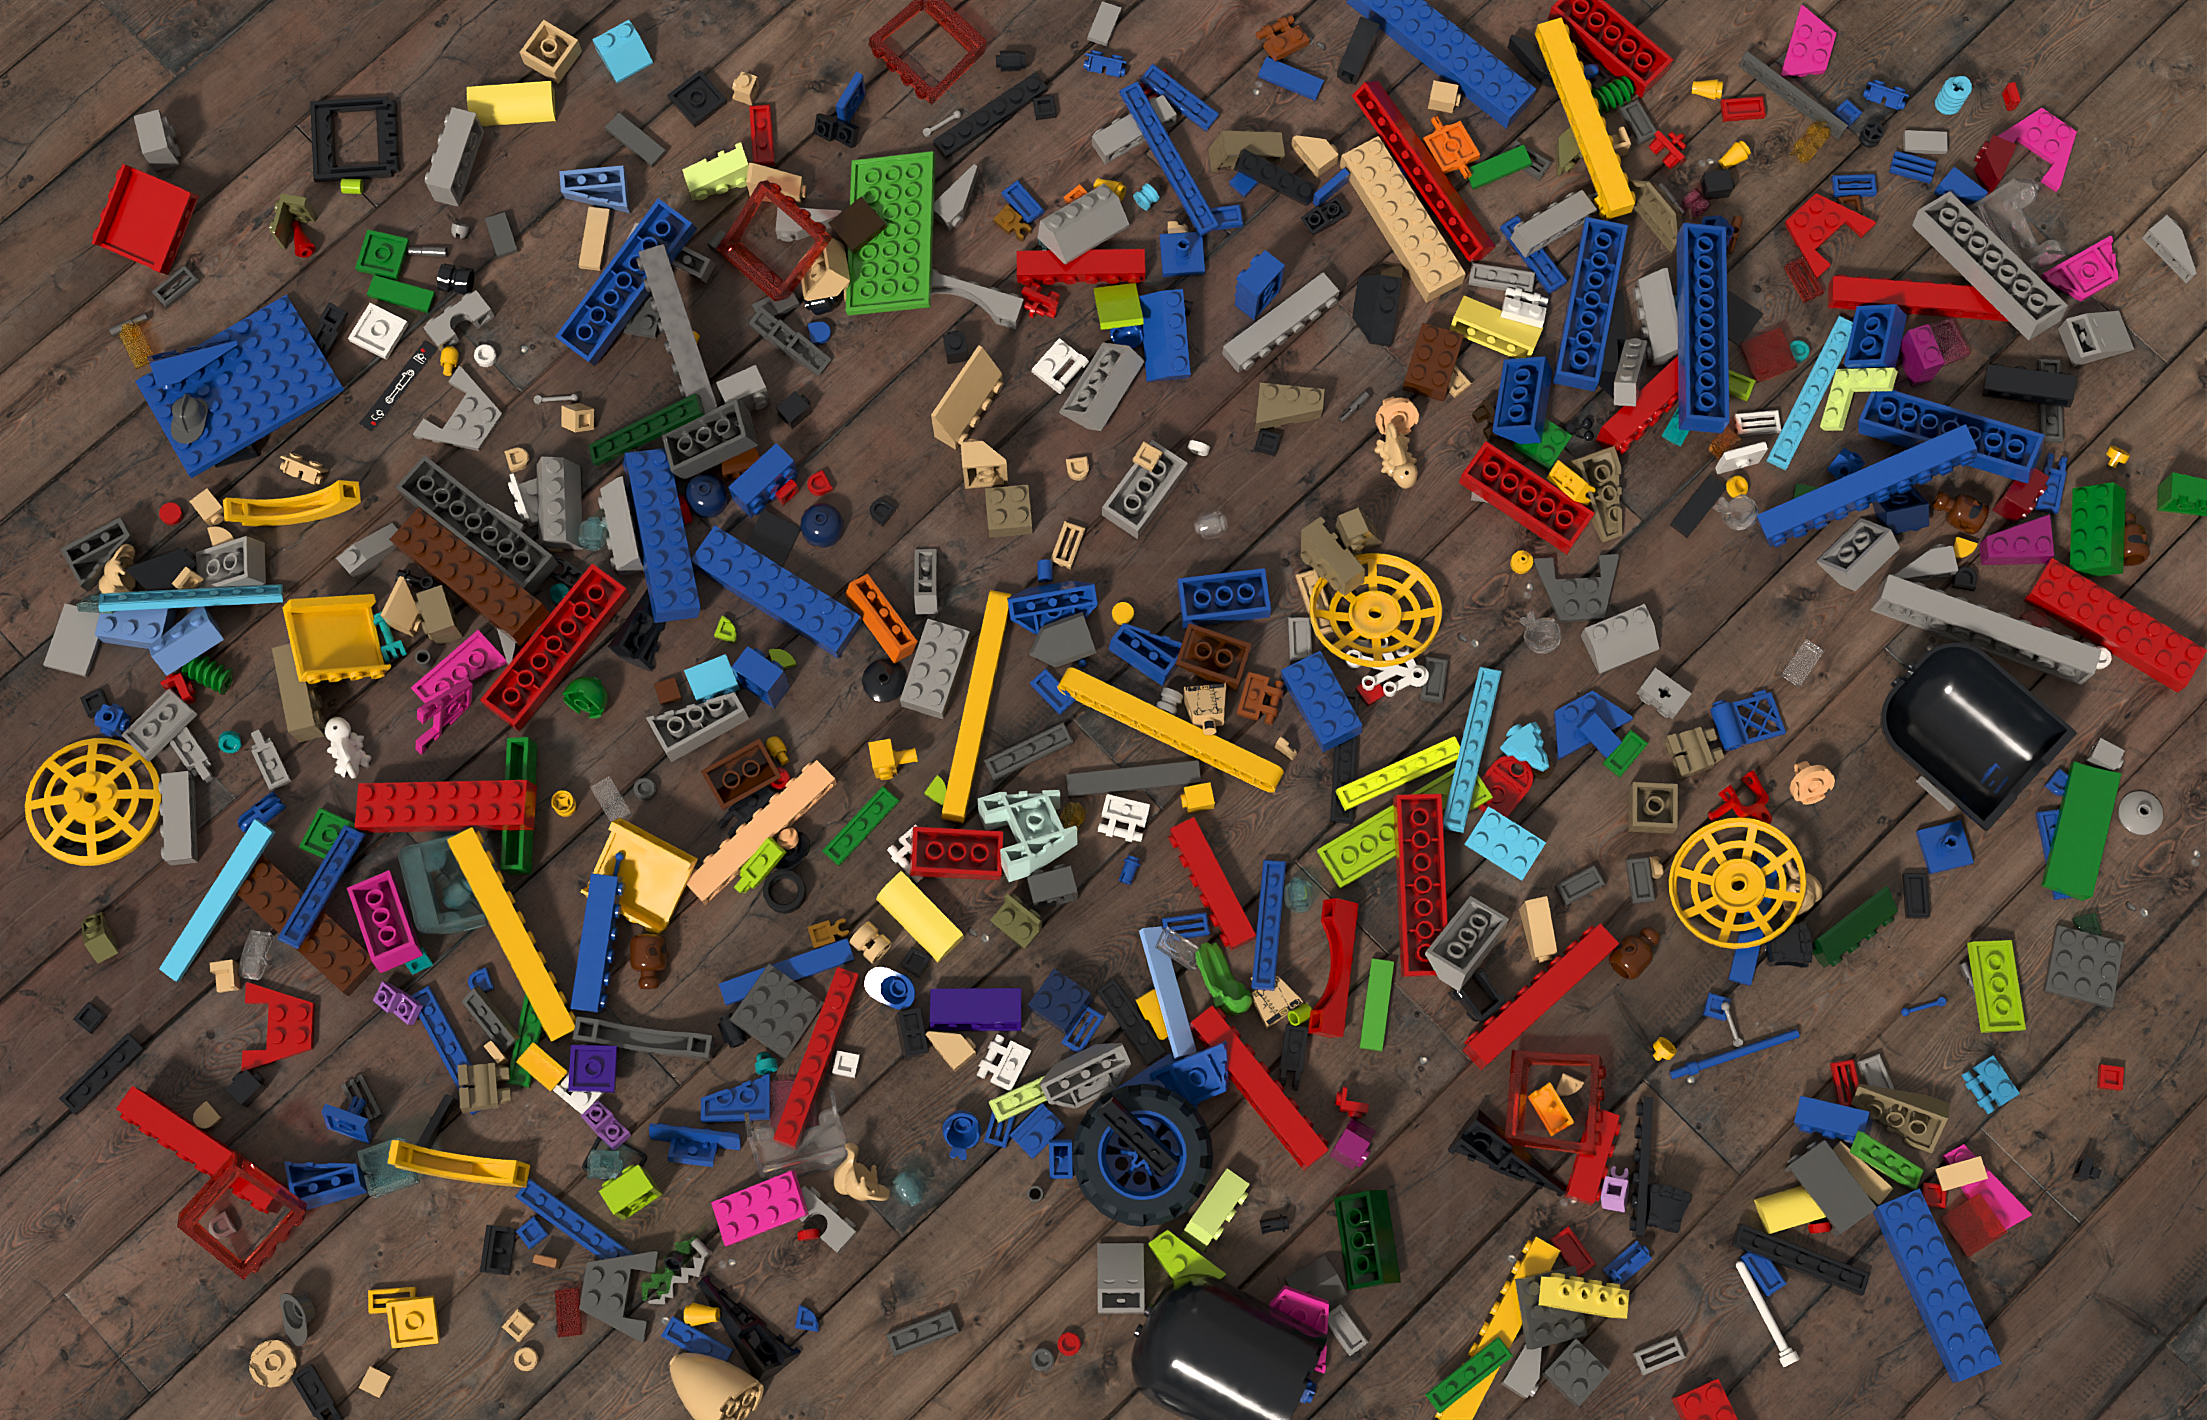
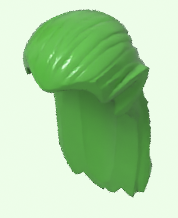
M1208 942L1201 944V948H1198V951L1195 952L1196 963L1207 989L1214 997L1213 1003L1215 1007L1220 1008L1227 1016L1244 1013L1253 1002L1250 991L1245 989L1244 984L1236 981L1223 950L1217 943H1213V945Z

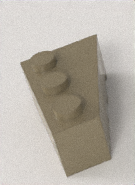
M1226 129L1221 132L1208 149L1211 172H1218V168L1229 166L1233 170L1240 151L1243 149L1275 165H1278L1285 156L1282 132H1274L1272 130L1254 132V130L1235 131L1234 129Z
M1319 517L1301 530V559L1305 564L1314 568L1321 578L1324 577L1334 590L1346 596L1364 583L1365 569L1348 548L1343 550L1336 541L1338 536L1335 532L1330 534L1323 525L1325 520Z

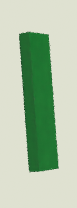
M882 786L822 850L823 853L840 866L897 806L900 800Z
M526 994L517 1030L520 1039L514 1045L509 1068L510 1080L507 1081V1084L530 1088L532 1076L518 1065L516 1061L532 1043L539 1047L543 1027Z
M1497 1337L1428 1391L1425 1396L1440 1414L1513 1357V1355L1502 1340Z

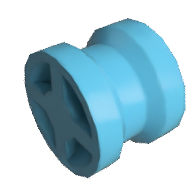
M1147 183L1142 186L1140 192L1137 191L1133 194L1136 203L1146 211L1153 202L1156 203L1160 199L1156 190Z

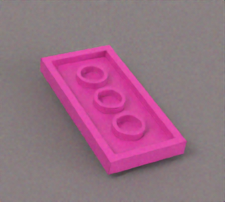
M795 1171L786 1172L711 1202L725 1246H731L809 1215Z

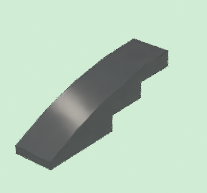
M760 307L747 323L748 326L817 376L821 374L832 360L802 334L796 333L780 319L777 320L763 307Z

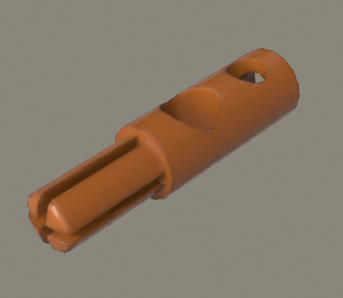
M1740 216L1733 217L1731 226L1734 227L1737 233H1733L1726 252L1730 250V253H1733L1743 220Z

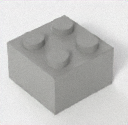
M159 109L135 115L134 120L142 154L154 171L179 166L178 157H181V152L178 145L174 142V138H177L173 125L170 126L167 116L163 117Z
M756 365L716 382L724 404L737 399L747 406L749 411H752L754 409L760 410L770 403L767 388Z

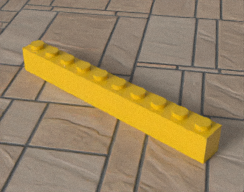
M1562 18L1538 24L1535 31L1536 39L1607 220L1631 213L1636 203L1635 194L1633 191L1630 192L1627 174L1623 173L1620 167L1621 159L1618 154H1615L1611 135L1607 134L1606 121L1599 114L1598 101L1596 98H1593L1591 83L1584 76V66L1582 61H1579L1577 58L1575 43H1571L1569 38V28L1567 24L1563 23Z
M471 827L447 839L449 847L550 1042L552 1043L573 1032L576 1017L572 1011L568 1013L564 1005L567 1004V1000L562 991L557 992L554 986L557 981L552 971L547 973L544 964L547 962L542 952L535 950L533 944L536 943V940L531 931L526 932L523 926L526 921L521 911H515L512 904L516 902L511 892H505L502 886L505 883L500 871L495 872L492 866L495 861L491 853L484 851L481 844L485 842L480 832H474Z
M1538 1237L1533 1238L1532 1241L1527 1240L1522 1249V1252L1525 1253L1522 1260H1517L1511 1270L1514 1273L1511 1281L1506 1280L1500 1291L1503 1294L1500 1302L1495 1301L1489 1312L1492 1314L1489 1323L1485 1321L1478 1333L1482 1335L1478 1344L1474 1342L1468 1352V1355L1471 1356L1470 1358L1497 1337L1510 1349L1522 1326L1515 1279L1551 1270L1561 1250ZM1499 1368L1442 1413L1436 1412L1435 1417L1438 1420H1472Z

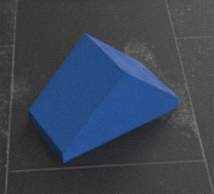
M1072 1139L1049 1140L1050 1179H1073Z

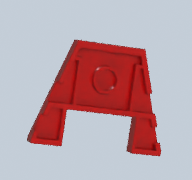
M1817 193L1785 222L1786 228L1803 254V259L1806 265L1808 264L1815 280L1831 266L1816 250L1835 232L1846 224L1862 238L1876 225L1875 221Z
M246 983V1004H269L266 1050H242L241 1071L246 1069L252 1071L254 1068L266 1066L283 1058L286 1059L312 1050L315 1004L252 983Z

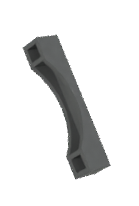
M584 1017L576 1018L573 1040L581 1044L617 1046L618 1049L712 1062L715 1038L712 1035L646 1029Z

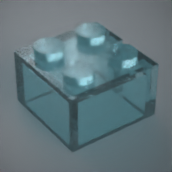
M402 1136L392 1139L408 1143V1140ZM392 1140L357 1151L362 1171L368 1174L364 1176L369 1196L378 1198L420 1183L416 1172L396 1168L395 1165L388 1164Z

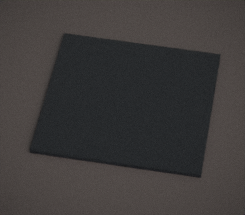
M1731 291L1727 293L1728 339L1740 346L1763 316V313Z
M762 510L746 545L776 564L783 566L801 529L784 519Z

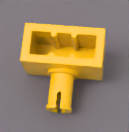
M891 739L868 743L876 779H892L893 775H898V765L918 762L915 748L896 752L893 750Z

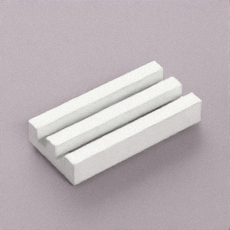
M1778 410L1740 413L1734 416L1737 437L1781 432ZM1774 417V420L1741 423V420ZM1771 425H1775V427L1742 429V428H1748V427H1760V426H1771Z

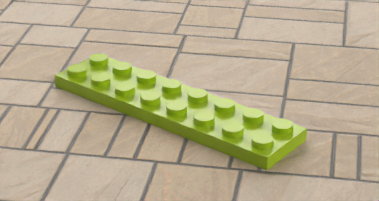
M1455 768L1412 793L1442 794L1443 817ZM1478 774L1469 812L1493 798ZM1393 805L1317 850L1318 855L1340 889L1396 856Z

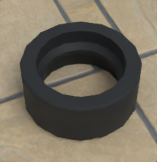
M777 870L771 873L763 885V897L768 906L775 912L782 914L798 910L804 903L807 895L806 886L801 876L792 870ZM780 879H790L797 885V897L789 904L777 903L771 893L773 885Z

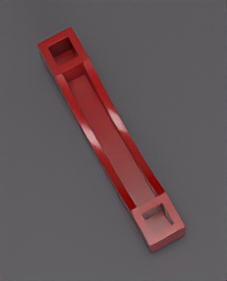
M1339 898L1323 900L1321 924L1329 942L1331 956L1330 974L1322 997L1310 1012L1309 1034L1327 1038L1344 1036L1348 991L1351 983L1350 973L1353 963V946L1356 938L1355 928L1358 918V903Z

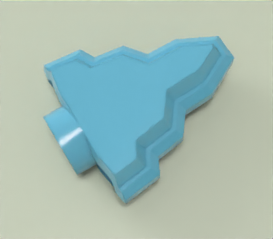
M1529 723L1524 727L1520 724L1513 726L1507 732L1506 736L1508 739L1500 749L1508 757L1514 756L1518 761H1527L1531 767L1542 772L1549 768L1547 754L1542 749L1544 744L1540 736L1542 731L1537 723Z

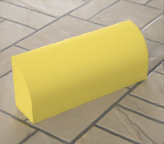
M551 81L467 87L468 111L477 114L482 126L556 121L555 90Z
M1463 296L1449 330L1464 334L1463 338L1518 359L1531 358L1543 327L1539 328L1500 317L1501 310Z
M902 871L881 890L876 898L938 963L964 939L963 933Z
M1802 1185L1754 1199L1764 1231L1768 1234L1826 1218Z

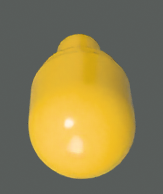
M447 346L441 352L440 362L441 366L444 367L443 374L446 376H451L452 369L458 364L459 353L453 346Z
M777 736L768 738L765 747L770 756L778 759L781 765L787 764L789 759L786 756L787 750L783 741Z

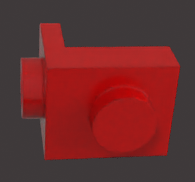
M172 673L160 682L166 690L177 687L182 700L188 705L196 702L194 696L197 693L193 683L191 681L188 682L182 673Z
M1342 1087L1341 1092L1336 1094L1335 1105L1339 1106V1112L1348 1113V1117L1362 1118V1115L1366 1116L1369 1104L1346 1101L1348 1087Z

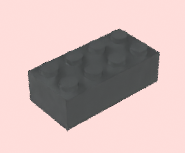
M737 399L662 435L670 470L683 480L758 446L749 408Z

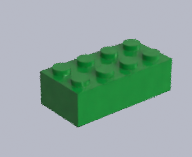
M2110 482L2078 487L2072 490L2070 569L2085 578L2123 573L2126 490L2116 483Z

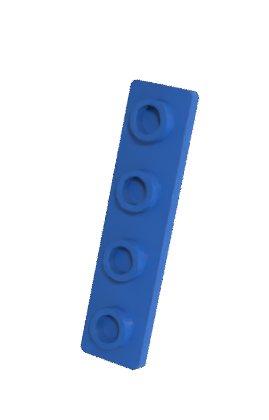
M650 1123L649 1125L651 1140L671 1142L667 1156L668 1162L714 1167L718 1148L741 1149V1135L734 1132L694 1129L687 1126H670L664 1123Z

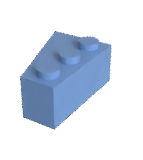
M624 166L559 171L561 193L565 199L630 213L627 172Z
M205 606L196 607L163 636L155 640L148 648L151 657L165 675L168 676L223 641L224 638L215 618Z
M175 608L124 610L99 614L95 636L105 643L149 649L148 647L155 640L159 639L173 627L177 610Z

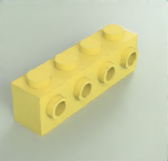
M1551 1273V1277H1541L1538 1305L1609 1318L1627 1319L1630 1290L1620 1289V1284L1606 1283V1286H1602V1281L1588 1280V1283H1586L1582 1277L1570 1276L1569 1279H1565V1274Z

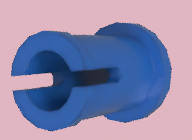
M1128 855L1123 860L1125 864L1118 881L1132 885L1137 867H1140L1141 864H1139L1140 859Z

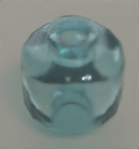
M589 517L580 523L578 541L584 549L598 551L607 543L608 529L606 524L598 517Z
M456 877L443 889L445 897L443 902L450 909L463 910L476 899L466 877Z
M1294 878L1284 887L1286 907L1294 913L1308 911L1314 903L1312 885L1302 878Z
M904 1171L892 1180L891 1192L900 1205L909 1204L912 1207L922 1201L921 1195L924 1193L925 1187L915 1173Z

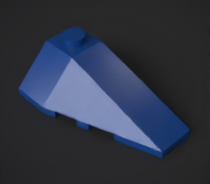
M235 338L207 343L205 348L202 349L200 346H190L184 349L182 353L171 350L147 356L157 388L162 387L164 390L175 387V383L181 382L237 346L238 343Z

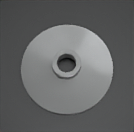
M2143 791L2129 793L2121 800L2118 807V817L2123 827L2129 832L2136 835H2148L2160 827L2163 820V809L2160 802L2153 795ZM2140 808H2144L2146 810V815H2143L2140 812Z

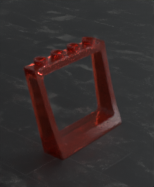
M913 0L869 38L868 45L872 48V53L876 58H882L886 61V66L891 72L896 71L900 75L904 85H911L919 99H925L932 105L984 54L987 41L944 0ZM920 11H925L968 51L964 58L933 88L883 42Z
M765 180L758 183L716 250L776 302L789 298L833 237L825 231L826 227L824 224L815 222L810 218L811 213L797 207L795 205L796 200L793 197L785 196L781 193V187L778 184ZM765 196L815 240L813 246L785 281L740 241Z
M1512 1050L1505 1138L1511 1145L1596 1156L1597 1145L1602 1143V1133L1598 1131V1123L1603 1122V1110L1599 1109L1600 1101L1605 1099L1604 1087H1601V1079L1606 1078V1067L1602 1065L1603 1059L1601 1056ZM1531 1065L1591 1066L1587 1139L1584 1143L1524 1134L1528 1072Z
M234 1151L179 1212L177 1227L241 1279L245 1280L251 1272L255 1274L259 1271L262 1260L265 1257L270 1258L274 1254L276 1244L279 1241L284 1243L288 1239L290 1229L293 1226L299 1227L305 1217L307 1203L263 1173L239 1152ZM238 1177L246 1179L291 1209L246 1260H240L198 1223L201 1217Z

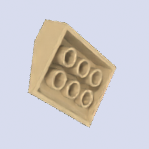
M980 345L976 348L931 414L934 437L955 450L961 445V442H965L968 439L969 434L967 433L971 427L975 428L980 421V414L983 410H988L992 403L991 398L995 393L998 394L1004 385L1001 371Z

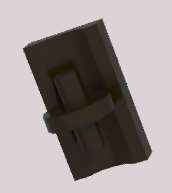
M1487 398L1473 412L1472 417L1477 424L1487 420L1489 426L1483 429V434L1488 441L1497 437L1501 440L1504 437L1496 435L1492 431L1497 405L1493 407Z

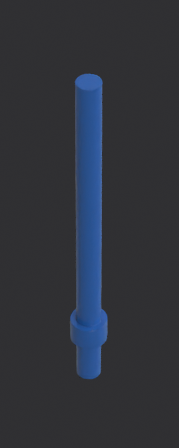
M1797 1029L1698 1062L1695 1060L1687 1062L1685 1066L1669 1071L1670 1077L1673 1080L1685 1075L1692 1076L1698 1074L1700 1070L1799 1038V1032Z

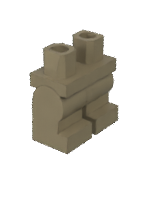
M1701 727L1680 734L1668 735L1665 738L1664 742L1671 759L1674 758L1672 764L1678 780L1712 769L1714 764L1724 759L1720 747L1710 750L1707 744L1717 739L1714 728L1702 730Z
M495 1063L467 1066V1064L457 1065L460 1109L462 1113L499 1108V1104L512 1101L510 1088L498 1089V1082L510 1080L509 1067H496Z

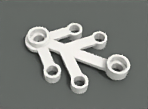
M1381 639L1386 643L1384 646H1381V648L1388 647V639ZM1404 646L1407 648L1405 652H1401L1398 649L1396 653L1401 657L1410 654L1409 646ZM1354 649L1346 653L1350 656L1355 654L1360 659L1374 661L1373 658L1363 656L1361 652ZM1392 652L1382 654L1385 660L1395 659ZM1414 659L1405 662L1408 668L1399 666V664L1388 667H1371L1383 672L1373 677L1365 676L1362 679V687L1370 691L1376 685L1396 675L1404 677L1395 683L1387 682L1384 684V694L1392 697L1397 691L1409 685L1415 687L1425 685L1428 681L1429 673L1424 666L1416 665ZM1345 660L1350 668L1355 669L1361 666ZM1419 672L1422 676L1415 678L1414 673ZM1367 680H1370L1373 682V684L1371 686H1366L1365 682ZM1391 686L1394 688V690L1392 692L1386 691V688Z

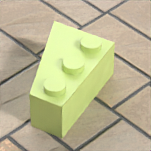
M741 142L735 145L736 149L726 154L725 151H721L718 153L719 157L709 162L707 159H704L683 169L692 201L696 199L704 200L716 193L723 194L729 189L747 186L746 180L749 165Z
M1227 1168L1193 1215L1181 1237L1204 1252L1213 1238L1217 1240L1223 1232L1224 1228L1221 1226L1226 1220L1229 1223L1237 1212L1233 1209L1237 1203L1242 1205L1249 1194L1246 1192V1189L1250 1184Z

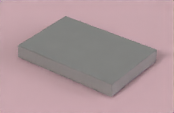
M64 604L43 665L48 668L88 677L100 643V639L95 636L99 614L103 613Z
M169 688L122 736L150 762L198 714Z

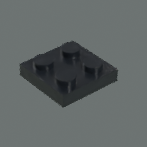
M701 70L667 95L668 99L694 128L727 104L726 98Z

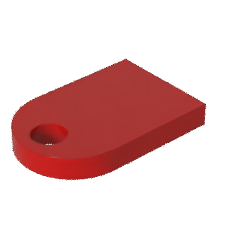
M1503 756L1497 759L1481 778L1493 798L1479 806L1478 809L1485 813L1489 806L1507 818L1532 786L1533 772L1526 761H1518L1514 756ZM1514 764L1521 765L1523 773L1515 775L1511 771V766Z

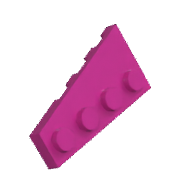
M477 630L415 683L411 689L426 704L452 688L456 683H460L465 679L473 682L507 664V662L487 638Z
M1963 1144L1942 1157L1947 1165L1975 1158L1976 1156ZM1984 1165L1988 1179L1960 1187L1989 1236L1994 1237L2030 1217L2032 1214Z

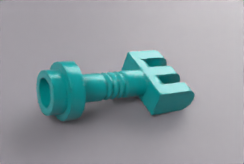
M382 612L374 615L373 622L374 625H380L387 645L380 647L385 661L389 662L390 656L388 652L392 653L394 659L399 658L396 649H400L402 656L407 655L402 640L395 642L390 627L381 617Z

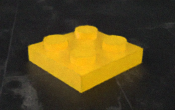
M434 1295L388 1300L386 1302L392 1348L440 1342Z

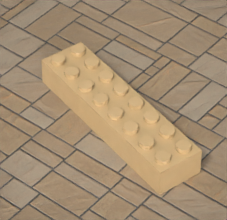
M1379 136L1343 154L1340 167L1342 169L1345 168L1350 173V183L1425 302L1427 303L1463 284L1466 273Z

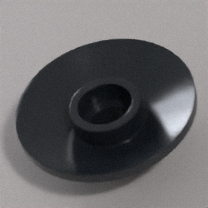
M881 659L871 663L865 669L862 677L864 691L871 699L878 702H890L897 699L902 694L906 684V675L903 668L898 663L888 659ZM883 675L888 677L885 682L880 681V677Z
M797 832L799 837L798 844L792 849L783 848L787 853L776 864V869H792L806 858L810 850V840L806 834Z

